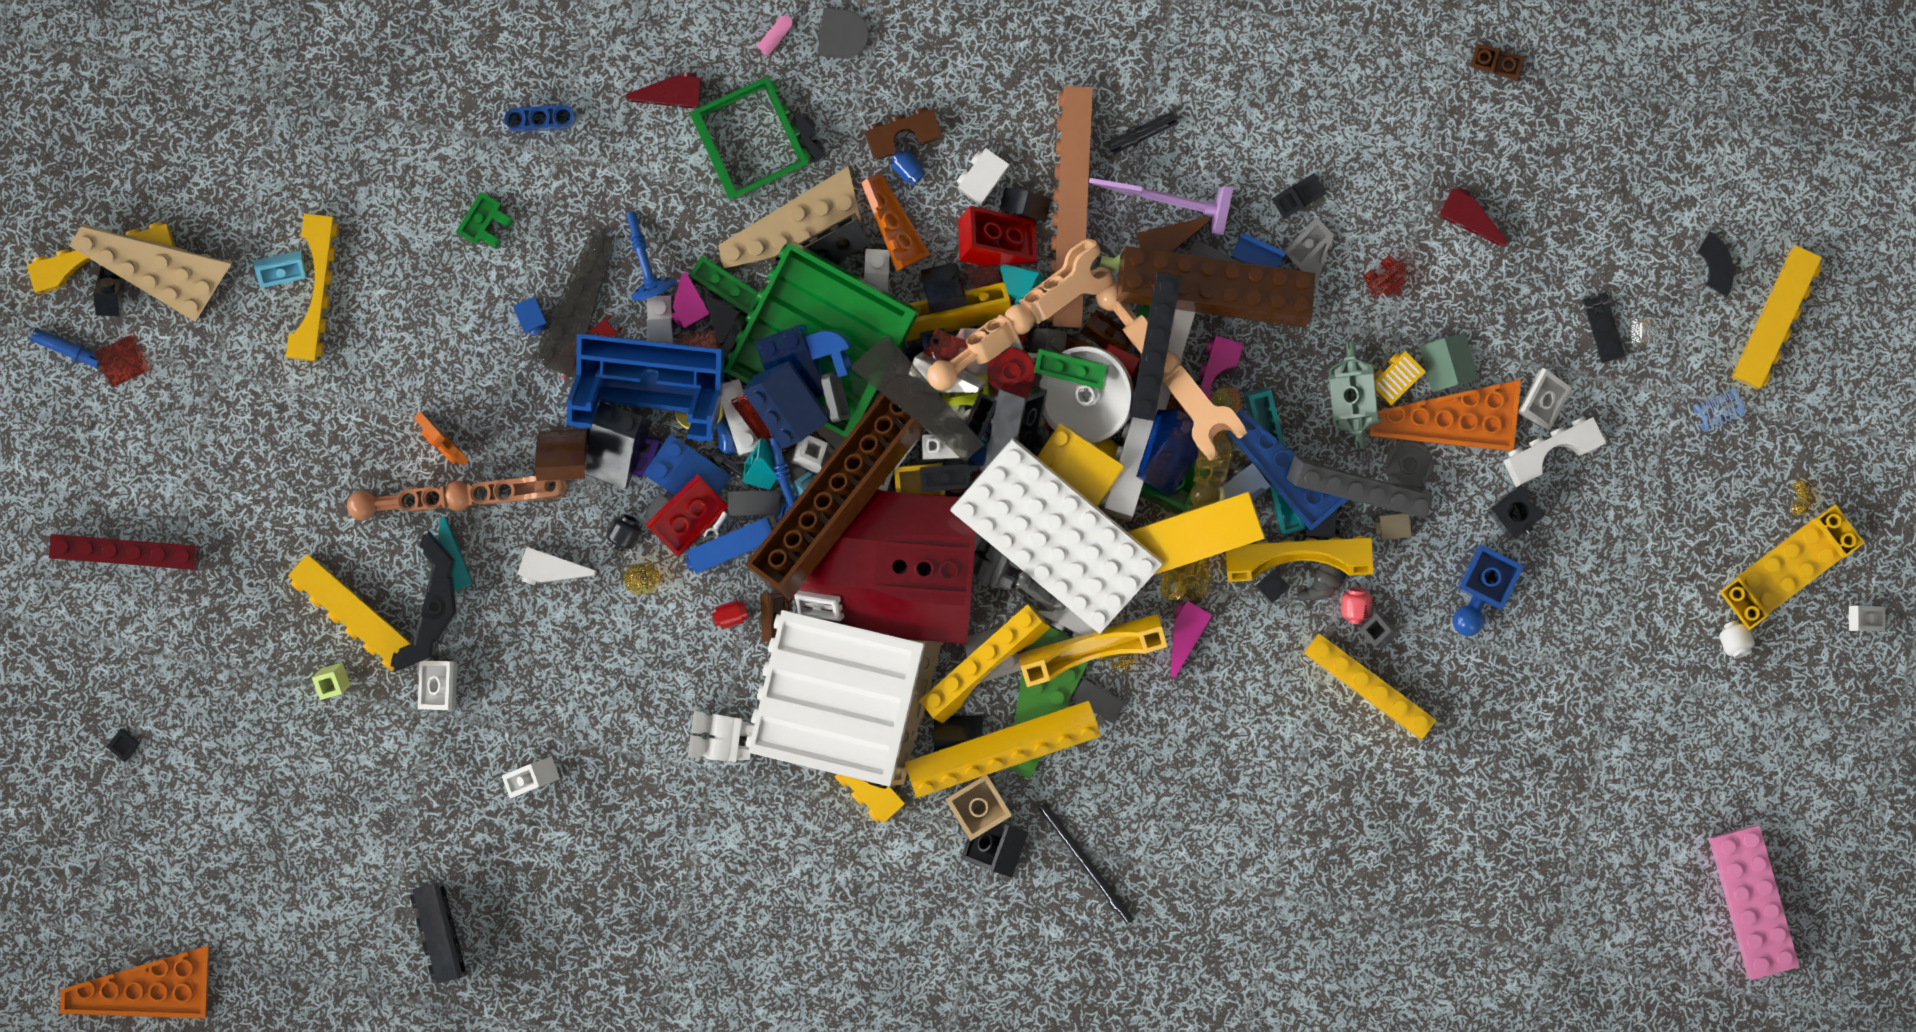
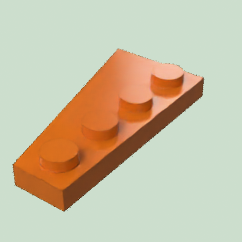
M879 173L864 180L862 186L896 271L930 256L931 254L883 174Z

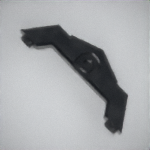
M428 531L427 535L423 534L420 543V549H423V555L432 564V569L414 642L400 648L398 653H393L390 666L394 667V672L432 658L435 642H438L457 613L454 580L452 577L456 560L431 531Z

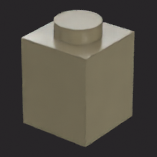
M1409 514L1379 516L1378 522H1374L1375 534L1380 536L1381 541L1412 537Z

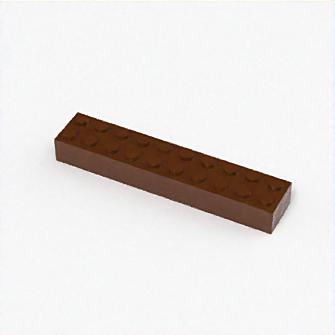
M895 375L745 565L748 569L790 600L938 414L940 409L934 401Z

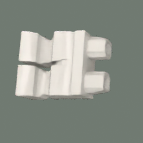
M961 434L922 435V463L944 462V459H947V462L968 461L967 437Z
M694 711L691 733H708L713 735L714 738L705 739L700 736L691 735L688 757H705L710 760L731 762L750 760L751 753H748L749 747L738 744L740 736L747 737L749 732L753 733L754 724L744 722L740 718L717 714L707 715L704 712Z

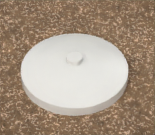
M1080 346L1062 352L1063 354L1109 365L1105 389L1101 390L1042 375L1039 387L1047 389L1043 411L1046 421L1054 431L1059 423L1071 427L1092 443L1112 437L1122 429L1130 417L1134 388L1129 372L1116 356L1102 348Z

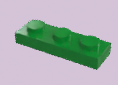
M703 256L700 257L688 275L746 314H749L751 309H754L759 302L757 300L759 292Z
M1040 348L1038 349L1034 373L1102 390L1105 389L1109 365Z

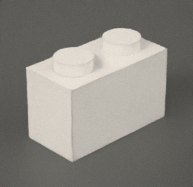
M987 148L983 152L978 151L971 160V163L974 164L969 172L964 170L957 180L959 183L958 190L980 206L983 205L1009 168L1007 162Z

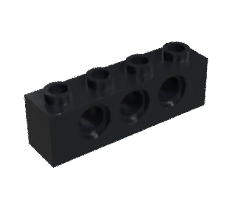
M856 213L798 244L814 253L820 249L828 251L824 258L839 265L849 255L865 251L868 245H870V239ZM840 238H847L849 240L844 246L837 244ZM778 255L771 258L772 267H777L781 259Z

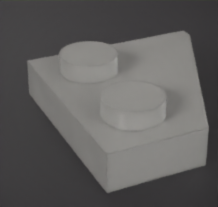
M1315 218L1284 249V252H1286L1285 256L1300 271L1315 273V285L1320 280L1319 276L1323 264H1325L1327 252L1331 246L1334 234L1318 218Z

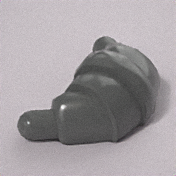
M1321 563L1311 587L1307 591L1299 592L1297 595L1298 600L1316 601L1330 598L1341 585L1342 571L1331 565Z
M1026 572L1019 574L1015 594L1026 605L1028 604L1038 611L1049 612L1066 608L1063 603L1057 600L1034 579L1030 578Z

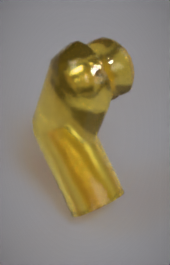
M1801 479L1791 484L1797 495L1796 503L1791 506V512L1795 516L1806 514L1811 502V495Z

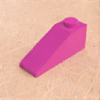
M1186 601L1185 604L1179 603L1173 613L1176 617L1173 625L1170 676L1173 678L1178 674L1212 616L1189 601Z

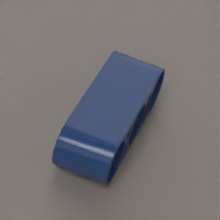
M567 105L512 108L504 116L505 124L513 132L569 129L576 120L575 113ZM564 111L569 112L571 115L569 121L560 123L558 121L559 114ZM538 113H544L546 121L540 125L535 124L534 117ZM513 115L522 116L520 125H510V119Z

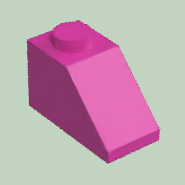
M686 272L681 274L673 303L675 313L671 314L677 326L683 325L685 330L710 316Z

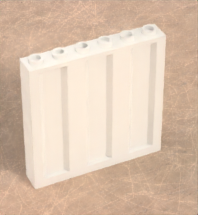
M782 610L781 615H776L774 628L777 629L776 636L771 638L768 652H771L770 662L766 661L762 675L766 676L764 686L760 685L757 694L760 704L758 709H754L751 723L755 725L753 733L749 732L747 736L746 747H749L748 753L889 787L892 786L925 644Z

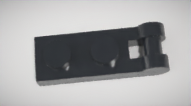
M1600 293L1598 297L1592 299L1590 297L1583 298L1582 302L1601 364L1625 357L1607 293ZM1601 306L1603 313L1595 315L1594 308Z

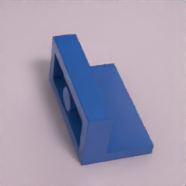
M1242 232L1231 257L1243 263L1279 268L1286 252Z

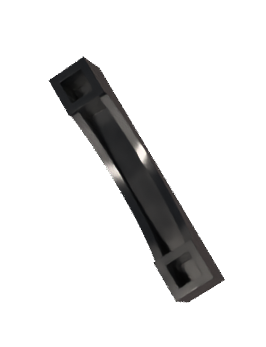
M1156 272L1130 417L1155 421L1181 275Z

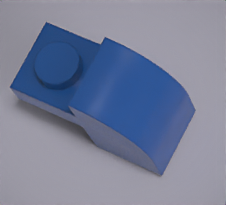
M829 329L805 336L813 360L831 354L838 377L853 373L851 369L853 368V360L850 354H846V349L852 348L854 345L846 334L838 330Z

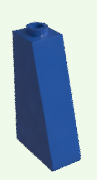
M767 517L688 550L687 554L689 557H686L685 561L689 571L694 570L695 574L698 575L755 552L772 531Z

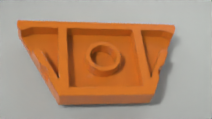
M419 412L414 417L415 421L423 428L421 434L436 449L438 448L452 464L457 461L461 466H464L469 461V458L459 447L431 423L422 412Z

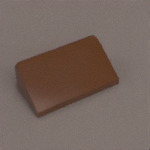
M1097 309L1081 331V334L1103 349L1106 348L1107 344H1111L1126 352L1132 343L1122 329L1124 327Z
M780 593L760 594L762 642H770L771 638H775L777 629L774 628L776 615H781L782 610L790 612L789 600Z

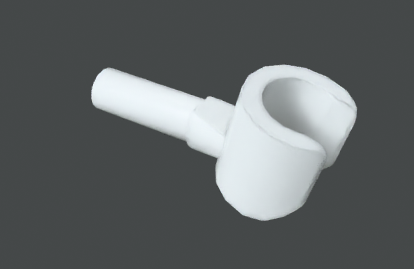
M722 512L713 527L705 531L704 538L708 532H714L716 535L715 539L719 537L718 531L728 513Z

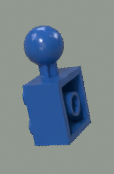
M1481 544L1477 545L1456 588L1472 596L1468 605L1460 607L1453 616L1455 630L1463 636H1473L1479 633L1484 624V617L1481 611L1485 603L1498 610H1503L1524 566ZM1492 571V577L1495 578V582L1487 583L1484 575Z

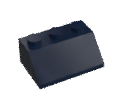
M791 361L754 375L743 390V393L782 449L801 442L830 419Z

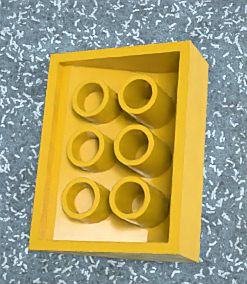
M1059 423L1037 456L1097 507L1100 506L1126 467L1071 427Z

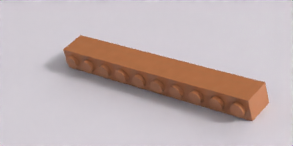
M1064 86L1063 92H1058V106L1062 107V116H1057V130L1061 131V140H1056V154H1060V164H1055V178H1059V188H1054L1053 201L1058 202V212H1053L1052 226H1057V236H1052L1051 250H1056V260H1051L1050 274L1056 273L1063 267L1065 257L1071 248L1086 240L1093 87ZM1083 294L1048 318V322H1053L1052 328L1082 329Z

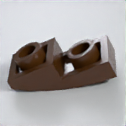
M1476 44L1470 67L1519 81L1525 57L1504 52L1498 48Z

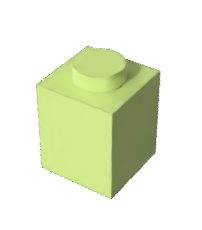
M343 663L321 668L312 677L320 700L340 695L351 685Z

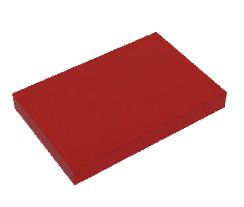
M697 474L645 525L679 557L719 519L723 511L726 512L728 510V505Z

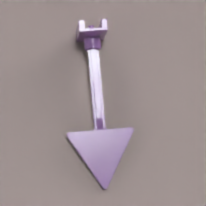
M1094 178L1089 179L1091 184L1125 195H1139L1148 200L1203 212V215L1212 217L1209 235L1217 237L1224 235L1233 188L1220 187L1215 203L1210 201L1201 202L1144 189L1142 186Z

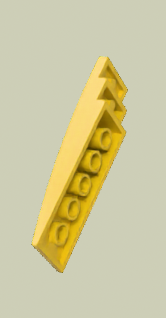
M1250 491L1127 531L1163 561L1162 566L1153 575L1266 538Z

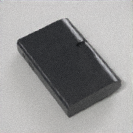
M949 263L920 271L931 313L958 308L968 303L958 264Z

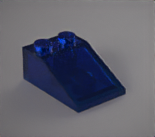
M806 324L798 325L754 341L765 371L791 361L816 398L824 396L821 382L823 372L818 358L812 359L805 337L809 335Z
M1157 410L1136 475L1137 478L1167 496H1171L1202 453L1192 438L1194 422L1189 416L1179 410Z

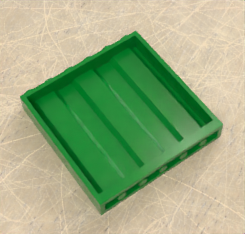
M790 242L788 245L785 244L780 250L778 257L781 259L777 267L773 266L767 277L770 281L766 288L763 287L757 296L759 303L756 309L752 308L746 318L748 324L745 330H741L736 337L735 343H737L734 352H729L725 361L727 366L724 372L748 384L754 375L791 361L819 403L827 405L821 377L823 374L836 371L833 359L830 354L813 360L805 336L829 329L843 332L851 339L854 347L846 349V354H850L853 360V368H851L853 373L841 376L850 418L837 422H832L829 419L823 426L846 438L874 403L921 310L802 245Z

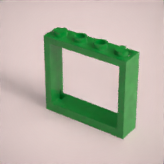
M768 76L689 112L730 202L809 166L807 160L811 159L808 150L806 146H800L797 138L801 137L795 124L790 125L787 118L791 115L785 102L780 103L777 95L781 92L775 80L770 82ZM766 89L799 162L735 190L702 118Z

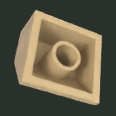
M988 775L980 777L945 799L970 841L1012 816Z

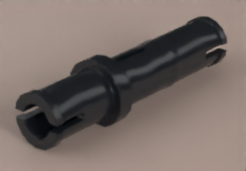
M1171 110L1169 113L1133 130L1128 129L1125 134L1107 141L1113 156L1131 146L1135 148L1139 142L1178 125L1174 112Z

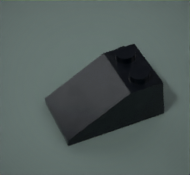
M600 401L591 426L587 449L586 474L627 489L653 421Z

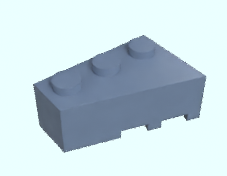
M1254 463L1248 467L1243 464L1233 472L1234 478L1228 482L1223 479L1213 487L1216 490L1210 496H1207L1205 493L1195 500L1196 506L1193 509L1250 491L1253 500L1266 491L1270 485Z

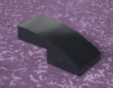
M1313 173L1272 198V201L1283 219H1286L1323 197L1327 192L1316 174Z

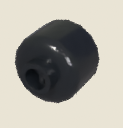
M621 514V516L613 518L606 537L611 542L610 546L613 549L623 552L624 549L635 547L642 529L636 518L627 514Z

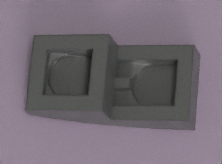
M779 491L727 492L728 516L780 515Z

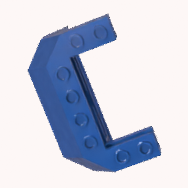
M577 334L576 377L567 399V425L577 428H591L601 401L610 405L620 404L635 408L647 407L656 408L657 410H674L688 413V422L691 425L687 439H695L700 442L712 441L720 415L725 349L622 337Z

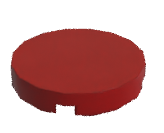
M1008 347L989 361L987 369L988 379L992 387L998 392L1002 388L1022 381L1032 384L1035 379V365L1033 359L1026 351L1016 347Z

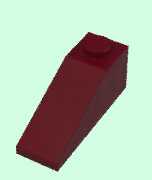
M683 72V76L676 75L627 93L626 100L627 102L698 109L702 80L697 77L696 73Z
M1460 187L1457 190L1452 188L1438 217L1502 248L1505 247L1508 241L1478 202L1470 197L1471 193Z

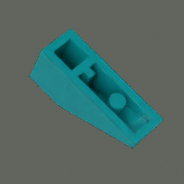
M441 517L439 519L438 541L456 560L452 577L454 589L457 592L473 585L474 582L447 517Z

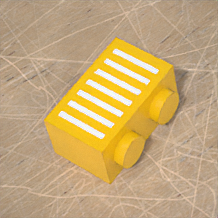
M1406 351L1401 355L1398 352L1387 361L1390 366L1384 372L1379 369L1374 374L1376 394L1389 407L1426 372Z

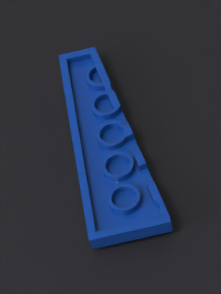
M1236 404L1230 407L1246 428L1247 434L1237 438L1230 430H1225L1226 433L1249 460L1254 463L1261 474L1310 531L1348 500L1295 486L1287 479L1295 454Z

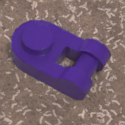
M647 436L644 445L650 448L647 454L641 452L633 472L634 475H644V472L656 456L661 438Z

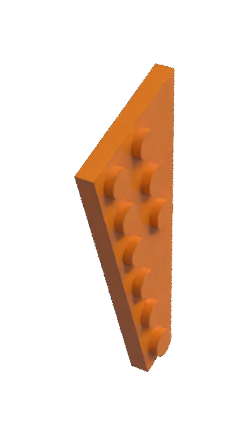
M1521 379L1378 410V417H1382L1383 421L1369 429V437L1513 451Z
M210 945L60 990V1014L207 1018Z

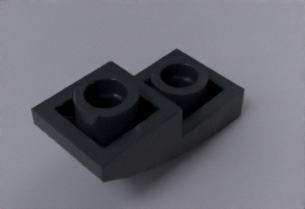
M799 113L796 119L800 135L808 151L819 164L826 158L823 153L826 149L817 139L811 140L816 134L814 129L816 124L808 115L803 117Z

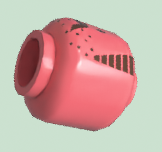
M1349 588L1348 592L1342 595L1341 615L1349 619L1351 624H1363V620L1371 618L1373 596L1365 588Z

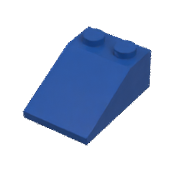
M671 434L644 472L646 477L673 495H676L697 474L719 495L732 477Z

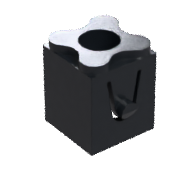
M1522 485L1515 487L1486 510L1510 541L1516 539L1523 532L1526 535L1534 530L1532 525L1545 516L1539 506H1534L1529 502L1528 492ZM1519 503L1526 510V515L1521 521H1514L1510 518L1508 510L1512 504Z

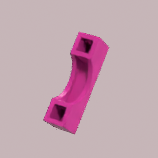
M1215 336L1214 341L1209 340L1205 354L1209 355L1207 364L1202 363L1198 376L1203 378L1199 388L1213 405L1211 385L1214 378L1225 370L1237 368L1244 345L1243 343ZM1187 414L1185 423L1189 424L1188 430L1192 431L1194 422Z

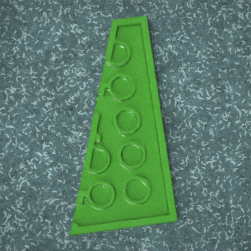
M1050 628L1033 644L1027 646L1025 652L1071 639V637ZM1089 661L1064 671L1050 681L1030 687L1026 686L1022 673L1015 725L1065 709ZM1041 757L1014 765L1008 769L1030 779Z

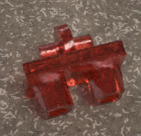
M1388 255L1380 263L1385 270L1382 275L1378 276L1373 269L1363 275L1368 291L1374 300L1383 293L1386 297L1392 293H1395L1398 297L1403 294L1400 287L1406 283L1403 279L1408 274L1405 268L1406 265L1401 259L1397 261L1391 255Z

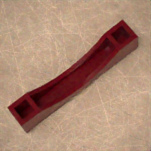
M51 534L48 558L198 571L200 547L195 545Z

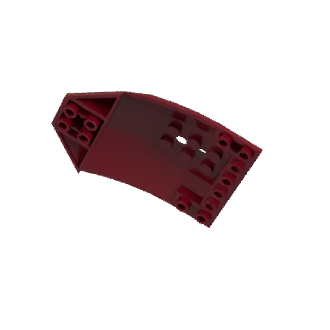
M876 491L797 592L805 591L840 596L841 601L839 604L843 608L840 612L844 613V618L841 621H827L908 640L967 644L976 532L950 511L951 507L960 497ZM896 560L906 562L907 569L904 573L897 574L893 571L892 565ZM921 562H928L931 565V572L926 576H922L917 572V566Z

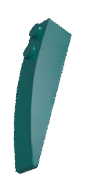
M1263 387L1243 393L1248 415L1285 446L1271 389ZM1269 483L1268 491L1281 535L1304 530V523Z

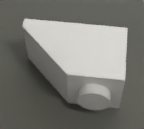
M552 757L534 762L502 776L510 798L560 779Z

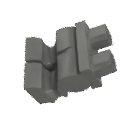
M976 532L973 564L975 579L993 588L1015 590L1018 578L1012 576L1011 573L1014 567L1018 570L1021 569ZM977 551L985 552V557Z

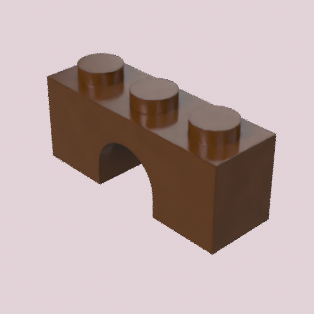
M923 107L913 111L914 115L905 118V115H899L891 118V123L882 125L881 122L868 126L869 130L864 132L873 160L877 161L897 154L894 140L899 133L904 131L913 133L918 140L919 146L942 139V133L934 110H928L927 107Z

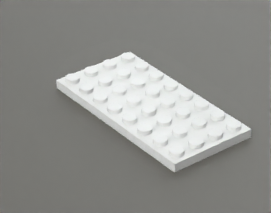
M1014 437L950 509L952 513L1099 634L1163 564L1160 558Z

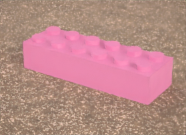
M1753 825L1709 837L1748 979L1754 980L1798 968L1799 963L1760 825Z

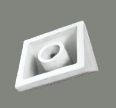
M1542 368L1538 371L1519 407L1518 414L1550 430L1572 387L1547 369Z
M423 661L419 663L418 709L455 710L457 662Z

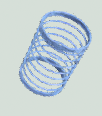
M1733 388L1729 389V394L1727 393L1735 413V418H1733L1728 407L1731 421V418L1735 420L1736 416H1744L1745 411L1737 392ZM1720 393V397L1723 402L1722 397L1724 398V396L1722 393ZM1716 395V396H1715V399H1716L1717 404L1719 405V403H1718V401H1717L1718 396ZM1711 397L1710 399H1711L1712 406L1714 407V405H1713V402H1714V404H1715V406H1716V408H1717V411H1718V413H1719L1718 407H1717V405H1716L1714 399ZM1734 397H1735V399H1736V401H1737V404H1738V407H1739V408L1736 409V411H1735L1733 402H1732V400H1731V399H1733ZM1698 404L1693 405L1695 415L1699 413L1704 422V425L1703 423L1700 424L1702 430L1704 432L1712 430L1713 424L1711 422L1708 411L1707 414L1710 420L1709 422L1711 424V429L1708 426L1707 420L1700 406ZM1722 406V409H1723V412H1724L1723 416L1725 417V420H1726L1724 424H1726V422H1727L1728 419L1726 418V414H1725L1724 408H1723V406ZM1713 412V415H1714V418H1715L1714 421L1716 422V427H1717V424H1718V423H1717V421H1716V417H1715V414H1714V412ZM1719 413V416H1718V417H1719V419H1720V421H1721V424H1720L1719 426H1721L1723 421L1721 420V416H1720V413Z

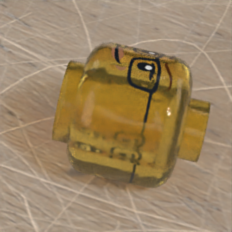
M649 562L629 565L627 571L624 572L626 590H630L633 595L654 592L656 584L660 583L658 569H653L652 564Z

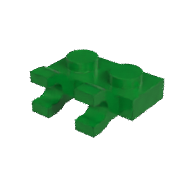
M480 192L456 230V233L476 246L482 240L497 249L501 241L486 232L493 220L509 229L513 220L499 211L503 206L501 203Z

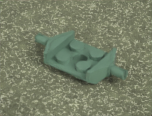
M1353 341L1345 342L1347 357L1330 368L1329 382L1334 426L1351 432V435H1355V450L1366 449L1365 431L1383 421V418L1378 417L1374 369H1378V366L1358 359V356H1356V342ZM1350 389H1354L1357 394L1353 402H1350L1347 396Z

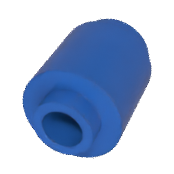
M900 150L891 159L894 162L891 167L906 183L909 182L912 186L926 174L923 170L924 166L909 150L906 152Z

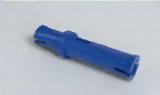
M37 327L33 330L35 335L31 334V342L71 357V360L74 362L80 361L96 369L100 366L98 362H102V354L84 348L83 344L78 343L76 345Z

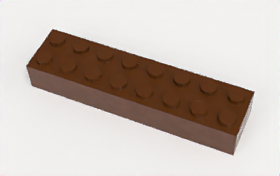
M1125 246L1120 255L1116 301L1151 306L1156 272L1160 271L1181 275L1175 308L1177 310L1304 328L1312 319L1315 273Z

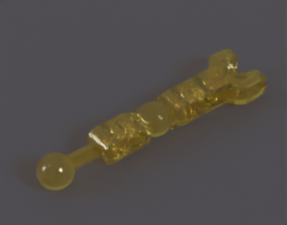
M1231 386L1218 388L1211 398L1214 406L1231 408L1235 414L1242 405V397L1239 391ZM1227 430L1217 432L1213 438V445L1218 452L1217 457L1210 461L1199 449L1195 466V478L1193 479L1197 483L1190 492L1192 504H1188L1187 511L1220 501L1221 499L1218 487H1223L1222 482L1226 478L1232 454V444L1226 439ZM1208 557L1165 571L1160 587L1162 596L1167 600H1179L1185 594L1191 600H1203L1208 593L1211 581L1210 571L1207 569ZM1175 582L1174 591L1172 593L1171 585ZM1196 584H1197V586H1198V591H1197V593L1195 592V585H1196Z

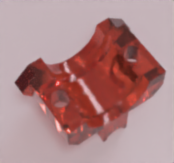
M970 264L964 268L975 288L1003 282L994 265H978V269L974 270L973 265L975 264Z
M934 329L929 347L924 350L923 354L937 360L950 362L961 353L959 350L961 347L965 350L968 348L966 344L967 339L955 337L941 330ZM934 338H937V339H938V343H937V344H935V343L933 342V339H934Z

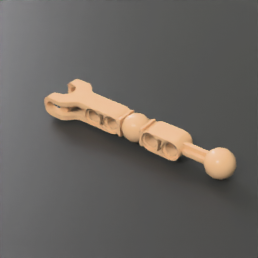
M1086 239L1071 248L1060 270L1027 293L1023 299L1019 300L1020 304L1011 306L1005 312V316L1000 314L997 318L990 320L972 333L966 340L969 348L950 362L944 360L934 362L929 367L927 373L929 384L936 390L946 391L951 389L956 384L958 373L972 362L976 361L979 364L989 362L1010 347L1015 340L1019 339L1018 335L1029 332L1034 322L1039 324L1041 321L1048 319L1083 293L1099 294L1110 286L1114 281V276L1109 269L1098 267L1092 271L1090 270L1092 262L1100 255V248L1097 242L1092 239Z
M1113 281L1105 290L1096 294V301L1103 309L1116 313L1126 326L1122 329L1142 355L1148 322L1142 315L1137 318L1126 302L1116 301L1118 282ZM1168 349L1162 381L1193 420L1192 438L1202 453L1211 461L1218 455L1213 445V438L1217 432L1230 430L1237 438H1241L1247 434V430L1231 408L1217 407L1210 402L1183 368L1180 358Z

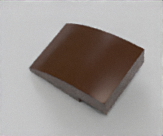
M587 429L546 430L538 432L535 454L537 481L585 479L587 467Z

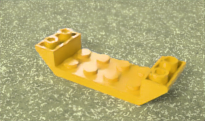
M1834 504L1735 577L1719 592L1749 631L1767 618L1768 614L1840 559L1846 558L1865 542L1837 505Z

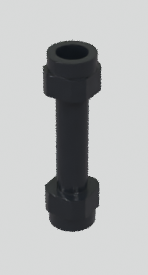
M717 448L710 460L718 467L723 465L743 478L744 467L728 458V454L723 453ZM748 484L750 488L757 491L761 489V487Z

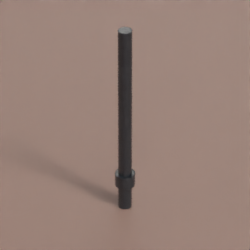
M1047 803L1040 807L1041 813L1109 901L1107 904L1113 911L1116 910L1126 925L1132 922L1134 918L1123 905V899L1120 895L1116 896Z

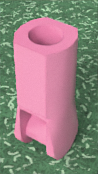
M787 15L781 16L757 45V48L769 56L790 30L792 19Z

